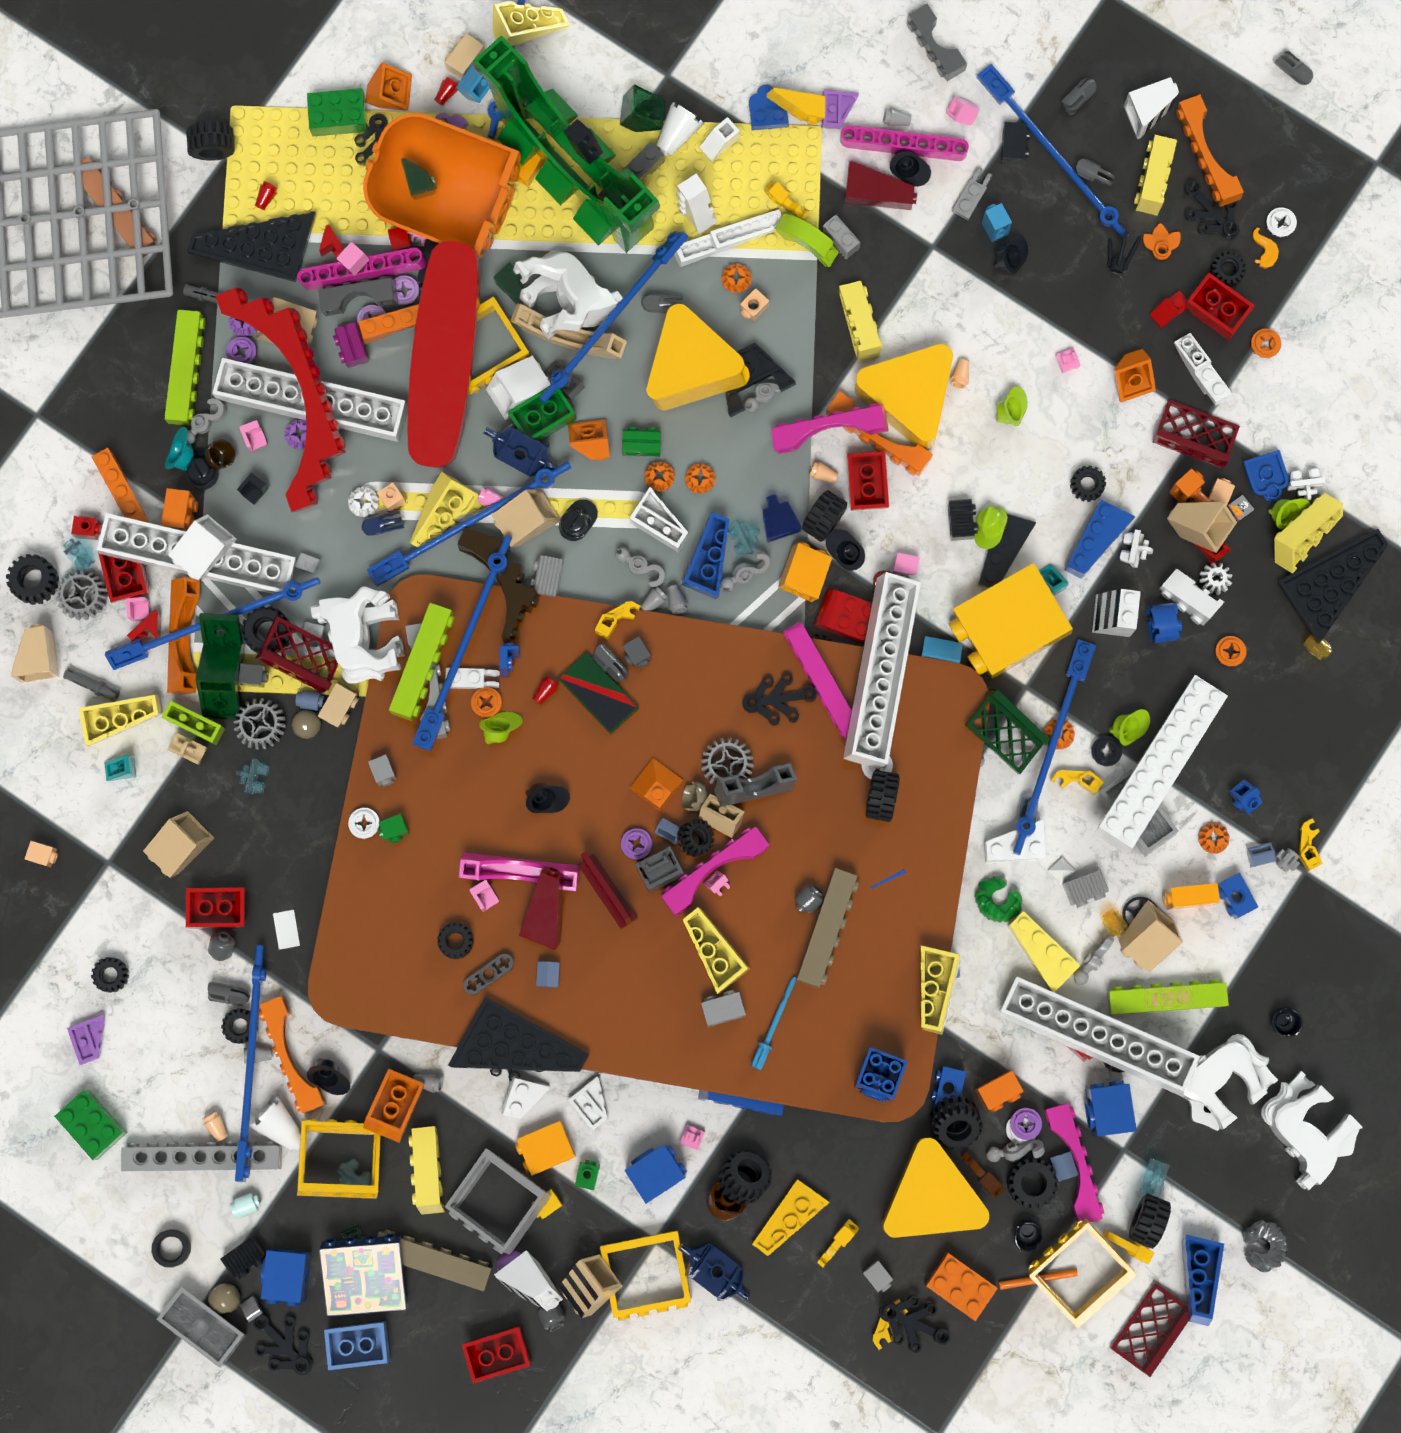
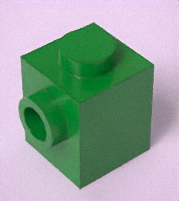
M401 814L380 821V828H377L381 839L385 838L386 842H391V844L402 841V837L410 835Z
M585 1160L584 1163L580 1162L575 1186L595 1190L600 1169L599 1166H596L597 1162Z

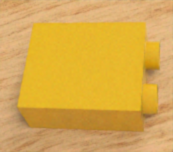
M1034 563L955 607L953 614L956 619L948 623L959 643L968 638L975 652L967 657L974 670L979 675L988 672L991 679L1072 634L1073 631L1072 626Z

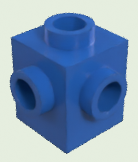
M1242 780L1229 791L1234 799L1233 805L1239 811L1243 810L1248 815L1263 803L1259 796L1261 795L1259 789L1254 785L1252 786L1246 780Z

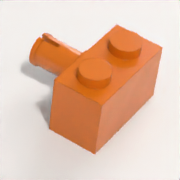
M1190 469L1169 491L1179 503H1186L1189 499H1193L1195 502H1212L1201 491V487L1205 483L1203 476L1193 469Z

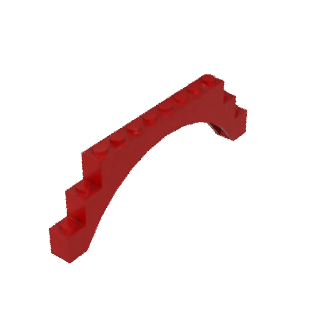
M233 288L216 295L221 314L246 322L262 332L279 348L295 373L305 403L307 432L304 453L298 472L285 495L291 512H299L318 504V494L312 486L332 479V470L326 460L346 453V445L343 438L340 437L338 431L339 424L333 417L332 405L327 400L325 385L321 383L319 377L320 370L314 363L313 351L308 346L306 331L301 326V316L295 308H286L274 313V305L268 298H259L248 303V296L241 288Z

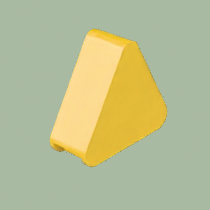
M675 304L668 309L646 388L648 396L659 410H669L743 387L748 383L750 372L744 364L743 358L687 306Z
M937 344L865 367L856 376L855 394L866 405H882L886 410L887 422L915 447L919 444L928 450L934 445L937 436L953 352L947 345Z
M932 1138L917 1140L882 1220L883 1231L892 1238L974 1230L986 1226L989 1221L987 1208L940 1144Z

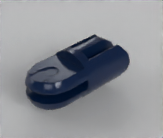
M400 510L365 519L362 523V531L368 536H374L403 529L404 524L385 529V525L403 521L402 517L383 521L385 517L400 514Z

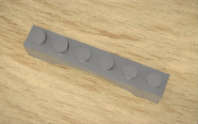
M422 623L405 626L408 645L411 650ZM436 663L433 668L435 673L432 681H430L429 700L426 709L433 710L443 687V683H439L438 676H441L440 664L436 665ZM446 701L441 709V714L447 713ZM444 719L436 739L448 737L447 732L450 731L449 720Z

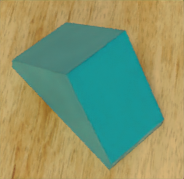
M1051 564L1039 570L1053 596L1065 590L1069 585L1068 581Z
M129 755L104 762L106 781L136 777L135 760Z

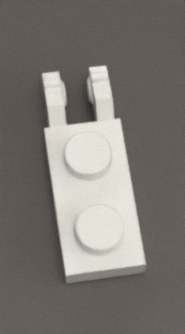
M446 668L445 679L448 675L450 668ZM458 668L451 689L499 688V682H485V676L496 677L500 675V671Z

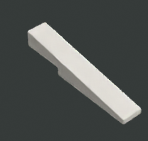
M778 209L710 231L708 235L684 242L674 254L679 268L775 232L774 228L782 218L780 210Z

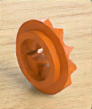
M738 263L729 264L723 270L721 276L722 284L725 289L732 293H741L750 286L751 273L745 265ZM736 271H738L739 277H742V279H738L737 285H735L734 279L731 278L735 276Z
M1271 329L1257 331L1251 339V347L1254 354H1257L1260 358L1268 359L1276 356L1281 349L1280 336ZM1271 339L1269 344L1270 348H1261V345L1263 344L1262 340L1266 342Z
M656 461L645 470L644 478L648 487H651L654 491L661 492L672 486L675 474L670 465L665 462ZM655 471L658 473L664 472V481L661 479L655 480Z
M703 463L694 464L687 470L685 475L686 485L694 493H706L715 484V473L710 466ZM700 471H702L703 477H706V479L702 480L699 486L698 479L693 477L699 476Z
M1234 636L1222 638L1215 649L1216 658H1218L1221 664L1228 667L1239 665L1246 657L1245 644L1241 639ZM1232 644V650L1238 653L1232 654L1229 659V653L1223 650H1228Z
M483 687L473 694L471 707L476 715L482 718L491 717L499 712L502 707V699L495 689ZM481 698L485 700L491 698L490 704L492 708L488 706L482 708L483 702Z
M1057 719L1052 720L1045 727L1044 733L1050 739ZM1066 720L1062 728L1066 732L1063 734V740L1059 737L1056 749H1065L1074 740V728Z
M1209 823L1199 832V844L1208 853H1220L1229 845L1230 836L1227 829L1221 824ZM1213 830L1216 836L1222 837L1216 840V846L1213 840L1206 839L1213 835Z

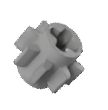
M1289 848L1286 851L1280 850L1275 856L1278 859L1275 864L1284 872H1288L1289 869L1293 871L1300 864L1297 861L1299 856Z

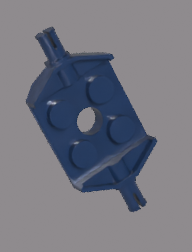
M514 424L507 426L499 432L486 427L483 433L493 439V454L495 458L529 477L536 476L537 472L541 469L552 471L559 467L549 460V443L547 446L513 428ZM516 450H523L525 456H518Z
M684 1243L680 1244L681 1247H678V1250L687 1257L686 1277H690L714 1295L717 1301H724L734 1294L740 1296L744 1301L748 1300L750 1294L742 1289L743 1286L741 1285L744 1273L740 1265L711 1243H705L696 1249H690ZM715 1266H718L721 1271L720 1276L717 1278L712 1274Z

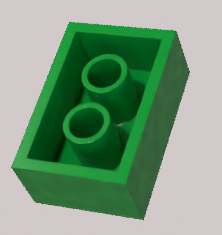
M363 89L307 93L309 130L312 137L365 132L368 126L366 99Z
M547 388L507 412L508 417L514 424V427L541 442L576 420V413L560 389H557L545 404L539 398Z
M84 1089L54 1116L92 1160L101 1158L127 1134L90 1090Z

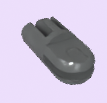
M1286 50L1275 61V64L1298 84L1307 85L1312 81L1313 71L1289 50Z
M1082 79L1062 99L1068 115L1075 114L1094 94L1096 82L1093 79Z
M1081 159L1077 163L1076 173L1080 177L1091 182L1097 181L1105 186L1113 184L1107 179L1114 181L1115 176L1101 169V165L1088 159Z
M647 294L642 298L641 304L647 312L667 314L668 309H663V307H671L682 303L664 301V299L683 300V296Z
M598 645L593 655L595 662L616 682L624 681L628 677L627 669L606 645Z
M209 982L208 984L209 1001L243 1006L249 1001L250 993L245 988L218 982Z

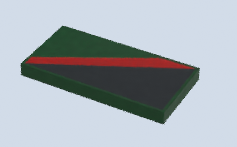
M587 653L558 678L610 735L639 709Z

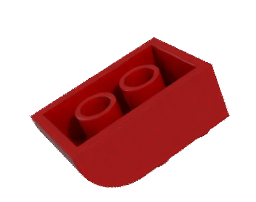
M1211 273L1206 275L1186 302L1188 310L1196 318L1228 341L1255 306Z
M885 451L847 454L846 465L850 510L889 508Z
M98 553L110 603L150 593L144 564Z
M827 589L813 626L865 645L872 603L837 590Z
M244 887L186 888V928L245 927Z
M521 1325L462 1344L473 1384L528 1367L532 1364Z

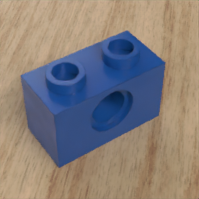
M1240 873L1218 884L1219 898L1221 900L1224 899L1227 904L1225 908L1230 917L1233 916L1234 919H1237L1258 908ZM1233 892H1237L1239 894V902H1234L1232 900L1231 894Z
M944 1066L941 1070H937L935 1081L938 1082L937 1089H933L931 1097L935 1106H937V1102L944 1101L943 1098H951L953 1095L959 1097L962 1094L966 1075L965 1071ZM946 1082L953 1085V1091L950 1094L943 1091V1085Z

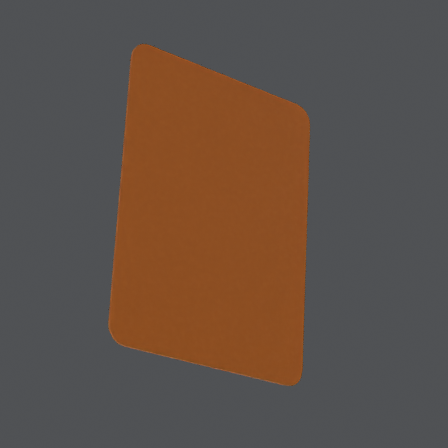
M413 575L401 580L390 591V598L385 602L387 603L393 599L397 603L399 620L381 621L375 650L385 647L392 638L399 636L403 640L405 656L397 657L401 670L385 672L382 681L369 679L308 978V998L313 1010L324 1021L338 1027L458 1048L486 997L590 1054L582 1070L879 1122H900L913 1116L923 1106L930 1088L938 1037L937 1033L925 1031L921 1027V946L951 952L984 745V742L968 729L965 723L986 698L985 694L988 688L983 678L971 667L960 663L908 654L889 755L893 762L891 773L899 774L900 777L893 818L890 822L866 818L865 815L871 780L864 775L862 764L843 759L846 746L844 741L846 740L844 737H841L834 724L835 722L832 721L818 694L813 702L798 700L782 703L789 709L798 712L799 719L795 723L789 722L787 716L771 705L763 707L772 714L776 713L779 715L780 722L776 726L770 725L768 719L758 712L748 713L743 708L742 701L744 697L748 694H754L762 684L765 676H771L774 680V685L767 689L761 698L771 695L785 673L792 675L793 682L791 685L786 686L780 695L802 692L804 687L812 686L783 633L631 609L630 613L635 615V619L622 618L618 620V625L607 640L596 634L595 628L602 614H606L619 606L556 596L555 598L538 595L539 603L537 607L533 608L531 613H525L523 622H519L517 627L519 629L517 638L511 642L515 646H519L520 658H512L513 671H509V677H501V672L496 677L485 676V682H499V688H493L500 694L502 699V707L498 713L514 712L522 717V724L510 732L506 741L487 744L479 723L481 720L489 717L482 718L476 715L471 707V698L478 689L450 688L445 700L447 713H444L445 720H449L450 731L447 732V738L436 739L430 752L412 744L421 723L420 718L429 700L430 681H428L426 686L428 688L425 699H421L419 704L421 706L420 713L413 721L395 716L389 711L411 653L405 626L422 623L429 603L452 610L453 617H455L452 628H448L446 633L448 639L445 646H441V658L438 662L441 668V676H438L439 683L444 684L446 668H450L485 584L435 575ZM492 586L459 668L500 671L499 646H504L505 644L502 640L507 612L506 599L501 586ZM606 620L603 624L610 627L614 620ZM638 636L652 659L649 661L650 664L642 669H634L633 665L629 666L623 657L626 655L623 651V645ZM811 638L852 711L864 647ZM601 644L606 645L619 658V661L628 671V677L622 682H616L607 672L606 674L639 707L611 735L558 680L585 653L593 659L596 648ZM548 676L559 684L558 690L540 705L532 698L542 678L544 679ZM786 676L783 680L789 682L791 678ZM766 679L764 683L766 685H770L772 681L770 679ZM811 692L805 694L807 698L813 696ZM481 698L483 702L482 708L485 706L492 708L490 704L491 698L488 700ZM750 701L748 705L750 707H754L756 703L754 701ZM990 703L986 706V715L989 713ZM791 714L789 717L794 720L797 718V715ZM775 716L770 719L773 723L778 721ZM976 718L972 725L976 729H983L982 718ZM731 737V743L733 744L736 739L739 740L738 746L743 743L746 744L743 751L750 749L751 752L747 756H753V760L748 763L754 764L753 768H747L752 772L751 776L745 774L748 779L758 777L769 771L772 767L791 763L797 778L792 791L731 804L744 811L741 825L732 838L714 828L709 830L710 833L714 832V836H711V838L715 839L712 843L713 848H710L709 852L696 857L686 855L687 851L683 853V846L679 847L678 845L681 841L674 844L655 834L657 825L662 818L679 827L694 819L698 820L700 810L688 811L682 807V795L686 785H692L691 782H700L706 787L708 796L710 794L716 796L714 789L717 781L713 784L709 783L712 776L705 778L704 775L708 771H702V767L706 766V764L701 763L702 759H708L703 756L704 752L710 753L707 746L710 745L715 748L713 741H717L719 745L721 744L720 738H724V743H728V738ZM727 749L730 756L741 758L738 752ZM722 751L715 754L711 764L721 760ZM383 755H387L397 778L393 780V784L386 787L378 786L368 763ZM725 755V764H723V766L726 765V768L728 767V771L730 772V764L733 762H729V760H727V756ZM652 758L684 780L661 812L630 789ZM744 763L739 764V766L733 769V776L741 772ZM713 770L718 776L727 777L725 771ZM536 783L562 786L568 790L570 801L559 812L532 813L526 807L527 796L525 791L529 790ZM360 808L373 810L378 815L379 821L401 814L410 835L402 837V841L395 844L387 843L385 838L381 839L378 831L373 837L366 839L357 838L351 833L348 822L351 814ZM364 816L363 822H360L358 825H361L365 831L366 825L372 823L367 822ZM755 826L770 845L768 850L754 860H736L723 864L713 870L699 885L691 907L677 917L673 915L661 896L663 895V890L670 885L676 886L679 883V879L649 894L635 867V863H639L670 846L684 875H691L695 872L694 868L701 862L707 863L711 860L710 856L718 850L722 852L726 849L725 845L732 839L737 841L742 837L741 833L749 827L753 829ZM635 828L646 831L652 840L651 852L645 858L639 860L627 857L621 848L623 835ZM693 831V840L699 845L698 835ZM640 838L636 842L630 841L633 844V852L637 847H642ZM586 851L588 856L594 853L637 919L623 929H620L580 869L577 890H563L561 942L556 950H553L519 936L537 883L514 879L475 880L459 878L460 859L463 853L466 852L577 865L583 861L582 853ZM668 854V856L670 857V859H671L673 865H675V863H674V861H673V859H672V857H671V854H670V855ZM641 868L640 871L643 872V874H644V876H645V879H648L646 873H645L644 870H643V868ZM837 868L857 875L856 881H859L856 893L852 892L850 899L853 900L850 911L846 910L843 918H846L847 921L844 930L839 929L837 936L841 938L838 947H833L831 953L834 956L831 967H826L825 974H828L825 986L820 985V988L817 989L797 982V978L823 903L814 913H802L795 907L797 903L794 897L804 885L813 884L823 892L824 902L834 870ZM905 869L906 873L894 879H891L881 885H878L872 889L870 888L871 886ZM717 870L727 877L728 881L726 883L730 886L729 889L725 886L720 888L722 896L714 894L703 884ZM487 880L499 903L483 912L471 894L470 889ZM697 907L703 910L750 968L720 994H717L696 946L683 922V919ZM449 923L463 924L473 935V948L463 958H448L438 947L437 937L439 932ZM459 933L451 934L447 940L448 946L452 949L460 948L464 942L463 936ZM501 954H508L513 958V969L477 995H469L465 992L463 988L464 981ZM501 959L502 964L498 967L496 966V963L492 965L497 970L498 974L501 973V971L499 970L501 967H509V959ZM538 962L560 963L557 988L536 986ZM492 969L485 970L483 973L484 979H493L494 971ZM480 975L476 976L479 979L477 982H469L468 990L472 989L475 991L477 989L476 985L480 982L482 986L485 984L481 980ZM796 977L793 990L787 999L784 1011L769 1043V1046L773 1049L769 1051L762 1070L755 1069L750 1065L758 1049V1042H764L791 978ZM734 990L735 993L739 992L746 1017L708 1027L701 1005L702 1002H705L704 998L714 995L716 998L723 997V993ZM870 1047L908 1061L892 1102L888 1100L886 1102L875 1100L861 1094L860 1090L854 1088Z

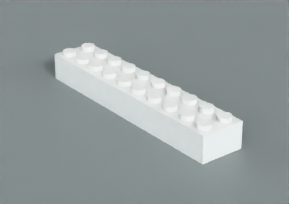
M222 358L212 392L216 399L306 420V408L301 387L294 374ZM321 381L325 385L327 400L332 405V414L334 419L337 420L340 429L399 442L408 409L405 400Z
M105 514L97 546L99 554L187 574L184 568L175 565L172 562V558L168 556L185 534V531L113 514ZM234 543L204 578L274 594L282 591L284 584L292 580L296 557Z
M888 572L883 573L877 578L843 759L877 769L888 764L921 582Z
M1196 675L1191 679L1094 832L1095 835L1126 855L1133 849L1228 695Z
M1016 977L1001 1009L1002 1018L1184 1097L1200 1060V1056L1019 977Z

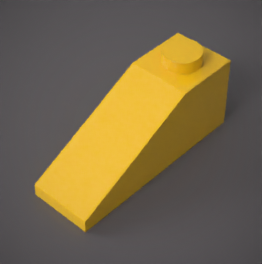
M773 88L767 93L768 99L800 121L815 125L825 118V96L780 88Z

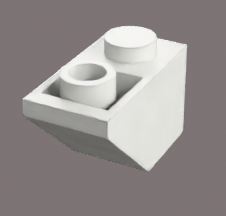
M727 117L711 131L699 149L712 162L740 139V130Z

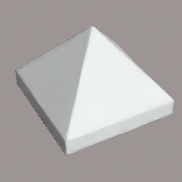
M1063 858L1048 870L1061 885L1075 872Z

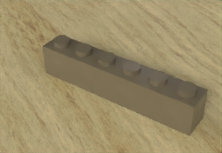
M835 868L797 982L817 989L820 988V985L825 986L828 974H825L826 967H831L834 956L831 953L833 947H838L841 938L837 936L839 929L844 930L847 921L846 918H843L846 910L850 911L853 900L850 899L852 892L856 893L859 881H856L857 875Z
M385 1229L384 1232L379 1231L377 1237H384L386 1234L396 1235V1232ZM404 1235L403 1238L401 1237L402 1265L483 1292L486 1290L493 1267L489 1266V1262L478 1259V1262L470 1260L471 1256L462 1253L457 1256L451 1254L452 1250L441 1247L438 1250L433 1248L434 1244L422 1241V1244L414 1242L415 1238Z

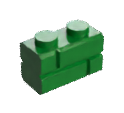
M628 427L627 430H623L622 455L660 457L661 431H657V428L648 427L646 430Z

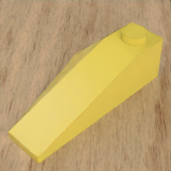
M511 1L493 5L494 36L497 40L502 35L511 46L558 31L570 25L561 8L547 6L538 8L531 7V4L517 5Z
M441 472L430 490L410 543L419 547L442 534L448 527H453L456 524L455 521L460 516L466 515L471 510L479 494L455 478Z

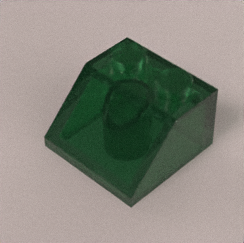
M634 84L623 96L619 125L633 132L661 130L663 128L666 99Z
M402 158L401 162L411 197L416 200L435 195L434 189L438 188L434 176H430L428 171Z

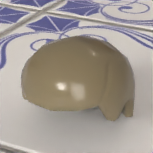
M302 710L297 712L292 718L291 727L295 735L303 739L315 737L320 731L321 721L316 713L310 710Z
M691 782L692 785H686L684 788L682 807L688 811H699L708 797L707 790L700 782Z
M222 1283L210 1292L208 1303L217 1314L231 1313L240 1305L241 1296L234 1285Z

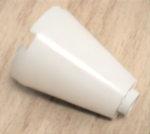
M674 102L669 108L656 144L665 157L668 154L672 156L704 124L702 120L697 122L696 116L682 106L678 105L676 108V103Z
M276 1097L273 1099L275 1103L271 1106L269 1104L266 1105L254 1118L253 1121L256 1123H251L250 1127L290 1151L293 1149L298 1150L300 1148L301 1131L281 1100Z

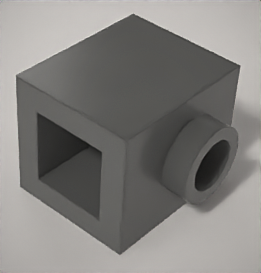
M639 636L623 645V651L626 654L623 657L629 666L633 665L634 669H642L650 664L649 661L652 660L651 655Z
M240 664L238 683L242 686L264 688L265 683L269 679V672L266 671V668L261 665Z

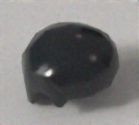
M1284 1007L1277 1009L1273 1013L1271 1025L1273 1030L1283 1037L1296 1036L1303 1028V1019L1301 1014L1295 1009Z
M1032 1220L1021 1221L1013 1230V1240L1019 1250L1026 1253L1034 1252L1043 1240V1232L1037 1222Z

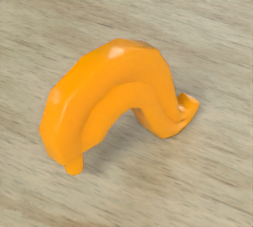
M1257 227L1252 234V238L1265 251L1260 260L1256 259L1254 262L1258 263L1259 267L1266 269L1274 265L1278 259L1279 250L1275 242L1258 233L1260 228Z

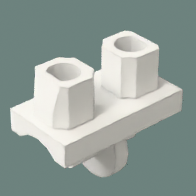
M1318 468L1308 470V479L1302 480L1301 471H1292L1287 490H1299L1297 495L1304 496L1306 500H1311V495L1317 494V489L1311 488L1322 487V484H1325V477L1321 478Z
M1135 530L1134 533H1125L1124 544L1132 545L1131 551H1121L1120 560L1130 564L1133 568H1138L1139 559L1146 560L1147 554H1153V549L1148 547L1149 541L1144 540V534H1141V530Z

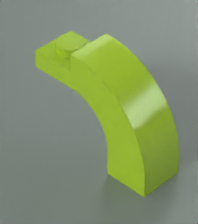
M784 213L774 228L785 240L805 247L826 267L831 266L839 253L833 246L834 242L828 236L798 217Z

